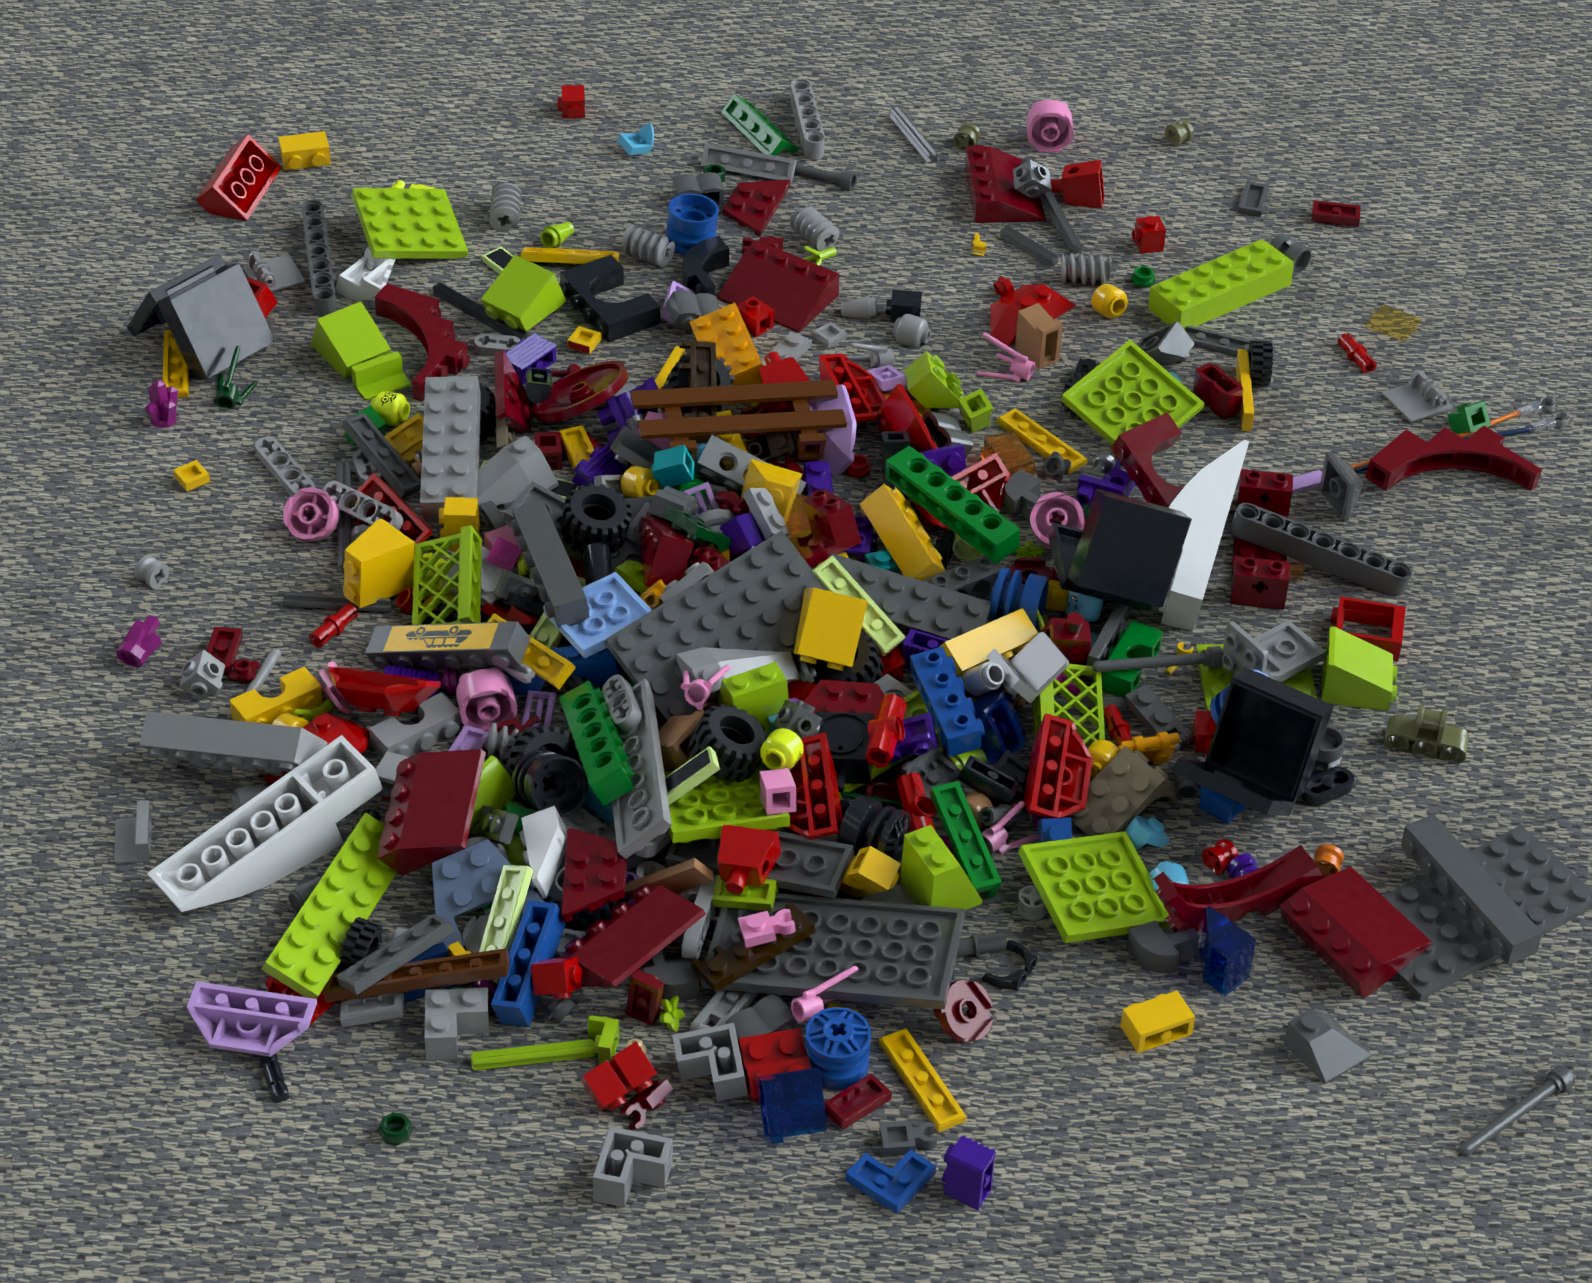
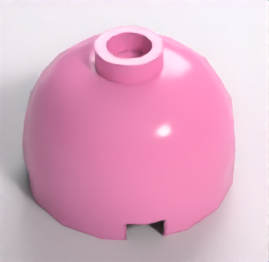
M307 487L298 490L299 493L295 494L294 497H290L284 507L283 519L285 525L295 537L308 542L321 541L329 537L336 529L339 521V509L336 502L321 489Z

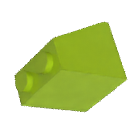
M514 255L483 295L481 301L489 317L493 319L499 318L505 321L511 328H519L527 332L564 305L566 299L553 272Z
M361 301L318 318L310 343L343 378L352 375L351 366L390 354L391 348Z
M1330 626L1325 650L1326 654L1323 661L1321 700L1329 704L1389 711L1390 702H1395L1397 696V685H1392L1396 683L1398 667L1393 666V654L1337 627Z
M776 661L722 679L717 707L719 704H725L728 707L733 705L737 709H744L749 715L758 719L757 722L765 727L764 731L769 736L768 716L778 714L785 700L789 701L787 679Z
M931 825L904 834L900 883L916 905L967 910L982 904L981 897L966 873Z

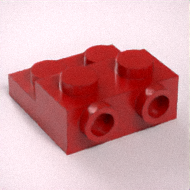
M801 1028L738 1039L750 1102L758 1100L759 1105H767L777 1102V1097L789 1095L790 1100L807 1097L808 1091H812L814 1088L809 1057L805 1053Z

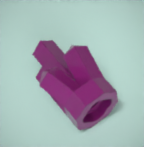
M159 379L148 387L150 403L144 409L150 417L151 424L157 428H165L176 423L178 390L172 386L166 388V383Z
M148 615L144 622L135 621L116 650L117 658L120 661L139 668L162 644L160 636L154 634L160 625L157 616Z

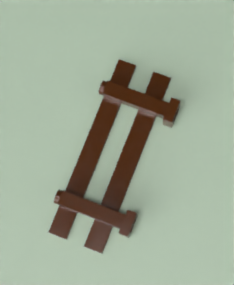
M834 380L630 391L633 409L660 408L663 419L638 420L637 425L641 439L668 438L669 448L685 445L694 462H696L698 447L696 440L688 439L690 436L796 430L798 440L795 454L797 460L823 459L826 437L824 433H817L816 429L847 428L843 409L810 411L807 401L838 398ZM787 401L790 412L683 418L680 407Z

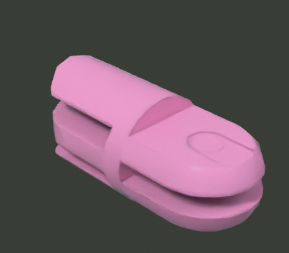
M333 661L327 664L328 667H338ZM322 668L319 674L323 680L314 676L321 685L322 693L326 699L332 700L340 711L345 714L352 713L353 711L333 684L328 670ZM351 705L355 709L358 707V705Z

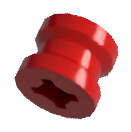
M1221 839L1215 843V847L1211 846L1202 851V860L1205 866L1210 868L1216 875H1220L1225 872L1229 862L1238 856L1239 853L1233 843L1227 839Z

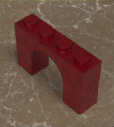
M1168 412L1119 434L1111 446L1114 456L1122 463L1128 472L1129 478L1135 482L1142 492L1145 501L1169 508L1173 500L1185 487L1175 486L1164 481L1156 473L1152 464V456L1172 447L1182 434Z

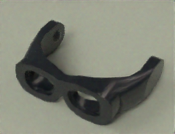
M1009 940L1006 949L1023 957L1026 962L1024 969L1005 977L985 973L982 981L995 987L1018 991L1036 966L1038 957L1033 955L1023 945Z

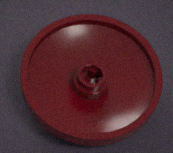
M606 361L584 367L553 383L550 398L540 404L533 402L531 409L536 419L540 422H556L593 410L615 395L626 384L629 374L624 364L620 361Z

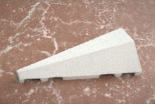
M367 247L364 257L339 275L335 291L356 301L375 297L386 285L396 259L373 258L370 248Z

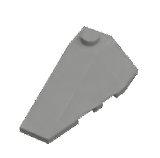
M526 435L502 448L478 470V504L492 501L495 506L504 504V507H508L532 481L548 490L559 486L543 453Z
M702 647L678 653L675 656L682 676L685 670L689 671L690 683L697 679L708 681L725 665L729 664L731 666L730 670L710 687L711 694L705 702L718 701L722 679L775 661L785 675L787 683L800 679L790 652Z

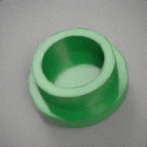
M1139 266L1135 268L1131 275V281L1137 286L1148 287L1155 283L1156 277L1150 267Z

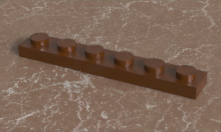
M505 948L408 962L358 995L339 985L336 976L342 972L333 973L324 986L323 995L326 1003L334 1001L344 1002L355 998L377 997L382 994L406 993L410 990L424 988L435 989L445 985L467 984L487 979L496 980L501 977H507L510 956L508 949Z

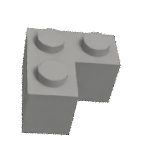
M488 987L425 990L424 1039L426 1060L458 1059V1035L489 1034Z
M734 1023L672 1035L681 1081L712 1075L717 1102L748 1096Z
M610 1126L593 1175V1201L625 1207L633 1182L665 1188L673 1164V1139Z

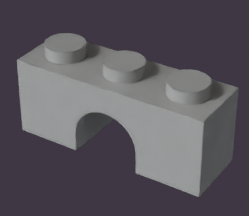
M441 692L418 706L419 723L405 725L392 716L370 727L371 747L381 758L384 757L387 751L410 757V755L422 749H430L434 743L446 737L451 738L458 731L462 730L460 711Z

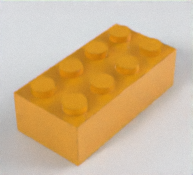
M736 303L724 306L689 322L697 341L716 343V358L720 359L722 357L725 359L723 364L725 366L730 365L732 370L729 372V375H734L735 378L732 383L733 385L761 384L759 369L763 364Z

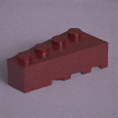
M648 511L645 517L640 518L637 527L644 584L647 587H651L657 581L662 580L667 586L674 580L680 581L682 579L694 543L686 536L687 533L671 526L672 523L650 515Z

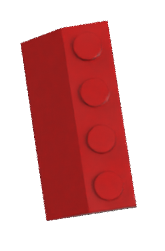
M247 134L229 149L196 198V201L212 215L247 221L282 166Z

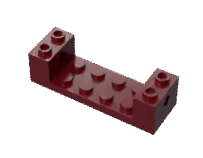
M1241 469L1235 512L1239 504L1249 503L1288 518L1293 493V474ZM1234 535L1230 604L1284 610L1290 578V562H1287V556Z
M826 489L815 491L810 497L802 500L811 529L799 531L795 537L789 540L810 568L827 560L833 554L837 555L862 543L851 504ZM707 546L693 551V554L689 557L687 567L689 568L697 562L699 564L705 562L715 572L731 561Z

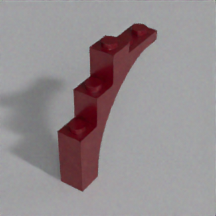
M388 283L375 296L376 315L390 319L408 329L418 338L426 350L427 361L425 367L412 380L413 399L423 401L425 399L426 377H447L448 373L457 375L461 369L468 367L470 356L468 355L467 343L455 340L456 335L453 329V321L441 318L442 313L439 308V299Z
M1483 425L1467 440L1444 427L1432 439L1426 442L1406 429L1370 459L1365 478L1387 491L1399 481L1418 473L1439 469H1467L1510 479L1532 491L1538 484L1542 469L1503 446L1505 438Z
M1299 845L1270 864L1245 875L1222 882L1204 885L1180 884L1173 882L1164 872L1153 879L1159 887L1155 892L1169 914L1165 919L1176 933L1191 928L1198 932L1212 921L1216 922L1217 920L1227 928L1249 912H1254L1257 909L1263 916L1269 915L1280 908L1279 905L1299 889L1323 879L1324 875L1302 845Z

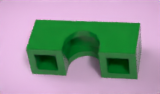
M1132 621L1127 630L1123 629L1121 631L1116 647H1111L1107 660L1157 656L1161 649L1163 631ZM1142 669L1101 672L1102 691L1124 698L1126 694L1137 689L1140 684Z

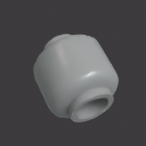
M905 314L895 321L892 334L897 343L918 348L922 343H928L931 329H928L926 319Z

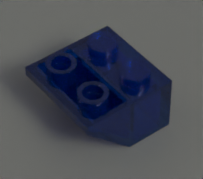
M1003 684L999 688L988 692L973 704L975 709L974 716L976 719H981L985 735L981 736L980 749L985 753L986 760L999 761L1007 750L1015 755L1026 747V730Z
M1211 906L1205 909L1199 944L1202 980L1226 997L1249 978L1256 939L1249 932L1238 927L1224 914L1219 913Z

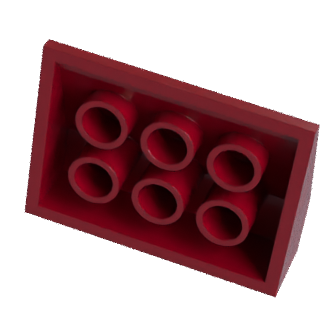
M976 145L966 147L965 172L975 223L1046 222L1043 204L1039 197L1032 199L1015 190L1013 169L1021 165L1022 159L991 146Z
M757 240L743 253L719 292L717 299L729 304L736 303V305H739L754 296L774 309V323L800 333L839 296L840 274Z
M482 749L418 753L399 762L396 769L397 774L394 787L391 791L388 812L385 816V826L379 842L380 847L377 859L404 876L466 849L486 752Z
M1351 866L1302 887L1279 905L1283 922L1363 999L1375 992L1432 945L1431 940Z
M644 884L632 893L634 897L627 903L621 902L610 910L611 915L604 921L602 919L590 925L587 928L589 933L581 939L578 937L564 946L566 951L559 955L558 958L578 957V963L583 973L582 987L615 988L705 916L704 909L662 885L648 886V884Z

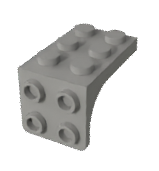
M1290 620L1254 638L1235 622H1230L1226 627L1222 662L1234 674L1243 667H1247L1251 670L1256 669L1264 672L1272 679L1282 682L1323 661L1326 651Z

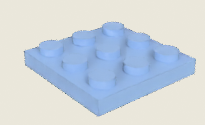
M614 572L582 587L587 599L590 615L585 621L571 625L564 624L561 625V628H557L554 618L549 620L584 658H587L606 649L607 647L604 642L608 637L649 613L652 609ZM544 605V606H543L544 613H545V615L547 616V613H546V610H545V605Z

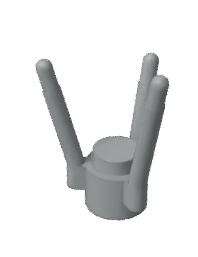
M851 343L852 348L875 352H871L870 355L847 356L849 361H870L871 366L877 368L886 365L894 367V353L887 345L874 346Z

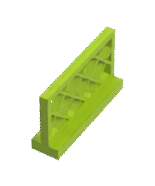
M471 525L461 527V533L415 544L412 625H420L428 616L434 619L431 624L480 623L482 538ZM460 543L459 549L452 556L446 552L453 544ZM436 550L427 562L423 560L424 551ZM442 556H445L449 560L440 570L433 567ZM456 564L459 566V571L450 579L445 574ZM429 570L436 573L427 584L422 582V578ZM443 578L448 583L437 593L433 588ZM456 587L458 594L451 602L445 599L446 595ZM428 593L434 595L435 597L426 607L421 605L422 600ZM442 601L447 606L436 616L432 611ZM453 610L458 612L457 621L444 622Z
M1069 664L1062 672L1068 679L1062 684L1056 679L1053 680L1032 701L1034 743L1045 713L1057 717L1061 716L1064 719L1073 721L1077 728L1076 731L1085 738L1083 740L1085 745L1088 743L1092 744L1097 740H1105L1101 672L1093 671L1092 666ZM1081 675L1093 676L1094 683L1088 687L1078 677ZM1072 682L1082 691L1077 697L1065 688ZM1059 692L1069 701L1064 707H1061L1054 700V696ZM1086 695L1095 703V707L1091 710L1087 709L1080 702ZM1072 706H1075L1084 715L1077 721L1067 712ZM1087 719L1096 726V731L1092 734L1081 725Z

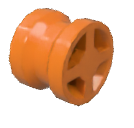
M1322 844L1316 848L1313 861L1325 878L1340 871L1344 855L1338 847L1331 844Z

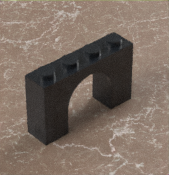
M612 255L560 272L559 285L564 297L567 296L572 307L575 310L579 309L586 323H591L595 330L600 332L601 336L608 342L661 324L660 305L648 293L619 303L604 302L595 298L596 295L624 285V267Z

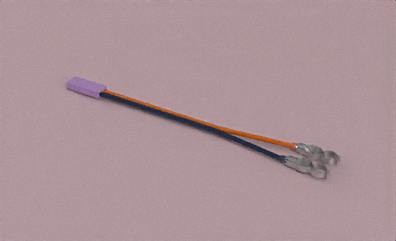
M1544 397L1540 402H1528L1524 406L1517 407L1509 414L1491 420V425L1487 427L1512 417L1523 418L1539 415L1542 411L1552 412L1555 407H1558L1559 401H1556L1553 406L1541 404H1553L1555 397ZM1557 412L1554 417H1541L1540 420L1531 422L1524 428L1497 432V434L1503 437L1525 432L1550 431L1556 426L1566 427L1569 422H1572L1573 417L1570 416L1567 421L1555 420L1556 418L1567 419L1568 413ZM1472 432V433H1459V434H1457V435H1459L1460 437L1463 438V437L1468 436V435H1470V434H1473V433H1475V432ZM1370 460L1351 465L1356 473L1368 469ZM1317 470L1293 477L1292 494L1319 487L1322 472Z

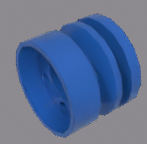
M691 193L676 196L669 202L666 237H668L669 243L672 241L675 243L674 252L685 255L695 244L716 236L719 210L716 202L709 197Z
M1003 567L993 585L990 596V622L1001 618L1002 614L1006 616L1023 608L1038 631L1037 610H1039L1041 617H1043L1049 591V577L1031 573L1025 584H1022L1021 571L1016 570L1011 579V569Z
M832 1007L819 1011L807 1023L805 1053L809 1057L813 1082L829 1090H844L866 1077L869 1072L871 1028L867 1020L858 1012L848 1008Z

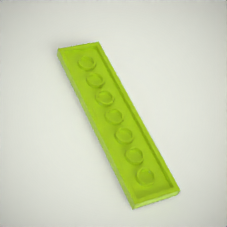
M364 813L261 970L302 996L317 999L341 961L339 958L342 955L339 952L343 947V940L346 939V933L348 929L350 930L352 922L358 917L368 919L397 874L395 870L377 859L380 847L379 842L385 824L368 813Z

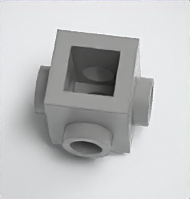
M202 650L182 667V678L179 686L200 700H204L209 695H215L223 684L221 679L225 664L205 650Z

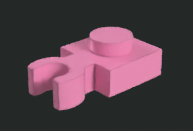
M790 909L780 910L775 916L771 917L768 911L738 918L746 948L776 941V933L787 935L796 931Z

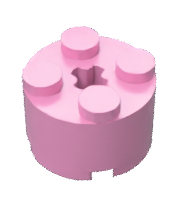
M1057 100L1037 101L1032 105L1026 118L1028 141L1039 152L1062 151V148L1071 143L1074 134L1072 114L1067 104Z
M1051 492L1040 497L1030 514V524L1035 539L1040 545L1051 550L1048 530L1052 522H1054V518L1059 517L1061 525L1083 530L1085 525L1083 510L1079 502L1061 492Z
M501 668L480 669L471 673H465L459 678L456 696L461 720L464 725L489 731L490 724L516 717L517 704L512 682Z

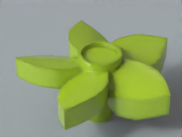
M1029 540L1025 542V547L1019 546V549L1015 551L1019 553L1015 560L1022 557L1036 558L1042 556L1045 550L1039 546H1034L1033 542Z
M679 995L673 996L670 1002L667 999L661 1000L664 1011H660V1023L666 1024L667 1028L674 1032H677L679 1029V1020L686 1016L683 1010L677 1008Z

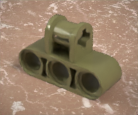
M1419 705L1416 718L1403 715H1395L1389 718L1384 736V746L1387 749H1400V752L1414 755L1419 753L1429 755V758L1443 761L1448 759L1461 764L1466 759L1469 734L1463 728L1445 724L1448 710L1443 709L1442 712L1425 709L1424 705Z

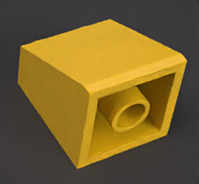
M751 459L742 494L748 488H766L772 495L773 502L779 514L784 518L787 527L790 522L802 473Z
M382 518L374 522L345 549L343 564L344 596L359 608H363L376 603L378 599L397 595L406 587L413 588L415 542Z
M805 588L794 654L801 655L800 661L816 664L817 659L828 662L827 667L844 671V666L852 667L868 601L819 588Z

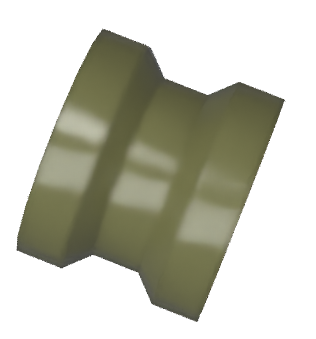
M1181 119L1176 124L1172 123L1165 128L1166 139L1175 146L1181 145L1183 141L1188 142L1192 140L1194 136L1193 127L1186 119Z
M972 123L962 124L953 138L955 147L966 150V147L975 146L981 137L980 129Z

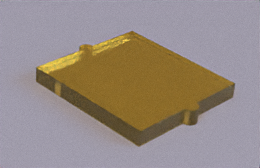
M1383 304L1376 313H1372V318L1366 324V327L1405 342L1412 333L1416 332V328L1422 319Z

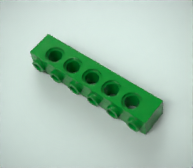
M908 446L886 460V480L992 562L997 564L1019 549L1020 529L1016 524L1000 515L996 509L991 508L979 496L971 493L959 481L946 474L941 467L929 461L922 453Z
M588 680L560 696L559 698L589 785L602 805L605 806L635 789L631 780L634 772L627 762L629 758L622 747L623 742L617 733L618 729L611 718L602 690L599 687L594 689Z

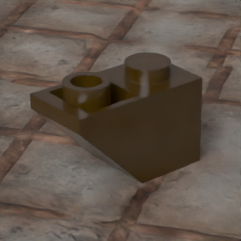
M796 430L767 432L745 440L743 443L747 453L767 463H772L773 459L782 461L785 460L786 456L790 458L796 456L795 451L798 437Z

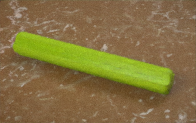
M593 1039L476 1051L471 1053V1066L473 1070L590 1058L595 1056Z

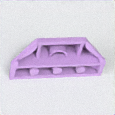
M842 384L835 385L838 398L813 399L808 402L810 411L843 409L847 428L816 429L817 433H824L826 437L823 459L818 460L830 463L833 476L841 475L854 461V453L852 451L855 444L857 423L846 386Z
M196 981L187 1004V1010L210 1048L271 1057L309 1028L317 1005V999Z

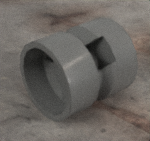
M1284 233L1278 234L1270 243V245L1294 262L1293 276L1298 275L1308 267L1312 257V250L1299 242L1296 243L1294 239Z
M1327 726L1311 773L1312 775L1341 766L1345 736L1337 728Z

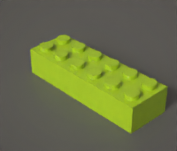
M1260 239L1151 286L1148 309L1168 325L1178 321L1184 330L1189 325L1196 327L1290 286L1294 262L1268 242Z

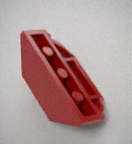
M1044 284L1023 285L990 305V336L1010 347L1016 343L1018 311L1039 303L1053 319H1056L1076 307V304Z
M843 353L819 355L821 381L834 380L835 385L842 384L846 386L856 423L864 424L880 417L881 407L885 403L886 398L874 376L860 365L849 361V358Z
M897 384L881 407V419H878L880 433L885 431H908L910 446L917 452L937 449L936 443L933 442L928 428L903 385Z
M997 453L952 476L954 480L959 481L971 493L976 494L983 502L1000 512L1005 495V484L1009 481L1010 473ZM914 502L925 522L943 530L952 531Z
M372 473L357 489V491L399 512L403 517V525L399 531L413 540L415 544L425 542L433 533L432 528L405 500L375 473ZM376 506L368 510L367 518L375 513ZM386 516L383 517V520L390 523L392 520ZM356 519V525H357V526H358V525H368V524H366V523H364V522H362V521Z
M328 667V674L333 684L348 704L358 705L359 711L376 713V709H383V715L400 717L401 712H412L439 689L441 681L348 667Z
M323 713L315 717L313 721L302 727L325 740L327 745L342 735L360 754L366 750L370 740L369 729L354 721L329 713ZM267 774L265 781L272 785L283 776Z
M1047 713L1043 717L1030 756L1023 800L1029 813L1049 819L1065 818L1086 808L1093 759L1084 741L1076 732L1077 728L1073 721Z
M825 733L800 738L804 751L798 762L790 769L796 785V812H788L790 815V826L781 828L804 836L809 840L837 834L842 823L837 775L827 736Z

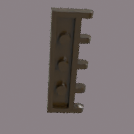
M680 341L679 348L688 349V363H680L679 370L688 371L689 388L716 386V343ZM689 406V413H682L683 418L717 416V406ZM712 435L690 436L688 439L696 440V443L707 444Z
M791 902L785 908L791 911V917L794 920L796 930L794 933L787 935L776 933V941L748 948L745 946L742 933H739L740 941L726 950L721 946H717L713 949L714 957L702 964L695 959L690 964L694 972L716 993L816 932L815 924Z

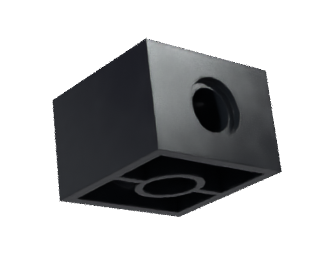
M816 712L815 715L822 718L818 734L825 733L827 736L837 775L839 792L844 791L845 784H871L873 764L868 763L865 755L870 741L868 722L869 720H874L873 713Z

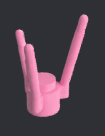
M983 333L984 338L1015 357L1012 359L1000 353L996 354L997 357L1011 364L1010 372L1013 375L981 371L976 372V374L1012 380L1020 383L1022 379L1028 381L1034 372L1035 362L1028 360L1027 356L1016 352L989 334Z
M729 664L725 665L708 681L697 679L691 683L689 671L685 670L681 688L685 690L684 696L687 702L696 706L697 710L710 708L714 705L717 706L715 702L705 701L711 694L710 687L725 675L731 666Z
M1023 801L1018 804L1012 803L1010 806L1015 807L995 825H991L981 833L990 854L997 851L1003 855L1008 850L1038 839V835L1035 834L1006 844L1009 836L1003 826L1024 807L1025 803Z
M853 966L819 986L804 991L802 997L793 999L791 1010L795 1020L799 1023L809 1021L813 1015L824 1010L823 1004L834 999H823L817 996V994L857 972L858 967Z

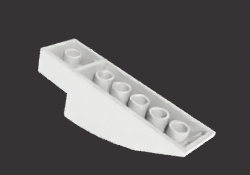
M1243 440L1201 469L1185 485L1169 506L1171 509L1182 511L1192 518L1163 608H1159V611L1164 613L1161 624L1193 631L1249 441Z
M341 735L147 874L181 912L238 898L267 887L344 844L336 823L383 790L376 769Z

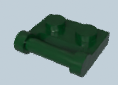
M670 506L667 507L663 516L672 521L671 526L684 533L687 531L686 536L698 543H701L702 540L712 542L713 546L721 552L726 551L730 547L731 539L728 536L706 526L699 517Z

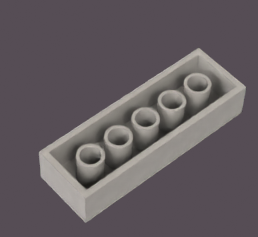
M478 376L425 378L420 506L425 522H439V508H444L445 497L478 498L481 404Z
M147 712L139 745L150 750L149 755L164 758L163 761L169 764L180 765L181 761H188L189 765L206 768V764H214L215 768L230 771L232 766L240 767L239 770L248 773H257V769H261L270 775L283 776V772L292 771L327 746V742L301 727Z

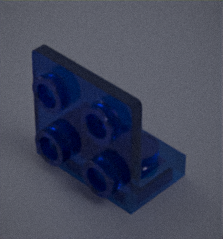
M814 1067L756 1076L764 1138L768 1143H784L783 1138L827 1130L819 1068Z

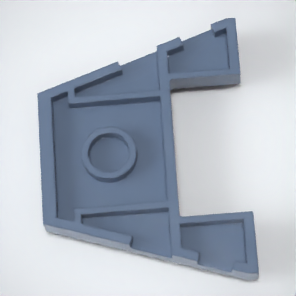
M488 839L432 863L435 915L452 923L454 930L452 934L437 943L444 942L447 950V946L459 941L464 949L466 948L455 918L492 903L503 865H511ZM530 885L522 909V916L528 900L544 902Z

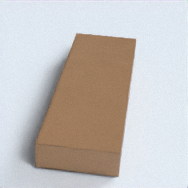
M696 858L626 883L625 894L632 899L634 897L632 893L644 884H648V886L662 885L678 894L713 881L714 872Z

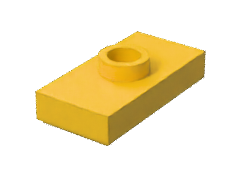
M583 425L558 431L561 433V445L573 470L581 460L585 459L588 461L590 459L589 456L594 448Z

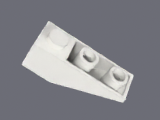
M555 806L522 817L523 830L519 831L523 846L527 848L526 851H523L525 862L528 867L533 869L530 885L533 889H538L543 899L547 897L566 853V829Z

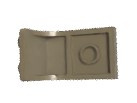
M1124 746L1089 783L1086 808L1066 818H1071V822L1087 836L1123 832L1136 815L1138 816L1154 800L1165 796L1173 804H1176L1178 801L1174 793L1176 788L1168 781L1169 776L1161 768L1156 766L1153 769L1147 764L1149 760L1140 751L1136 750L1133 753Z

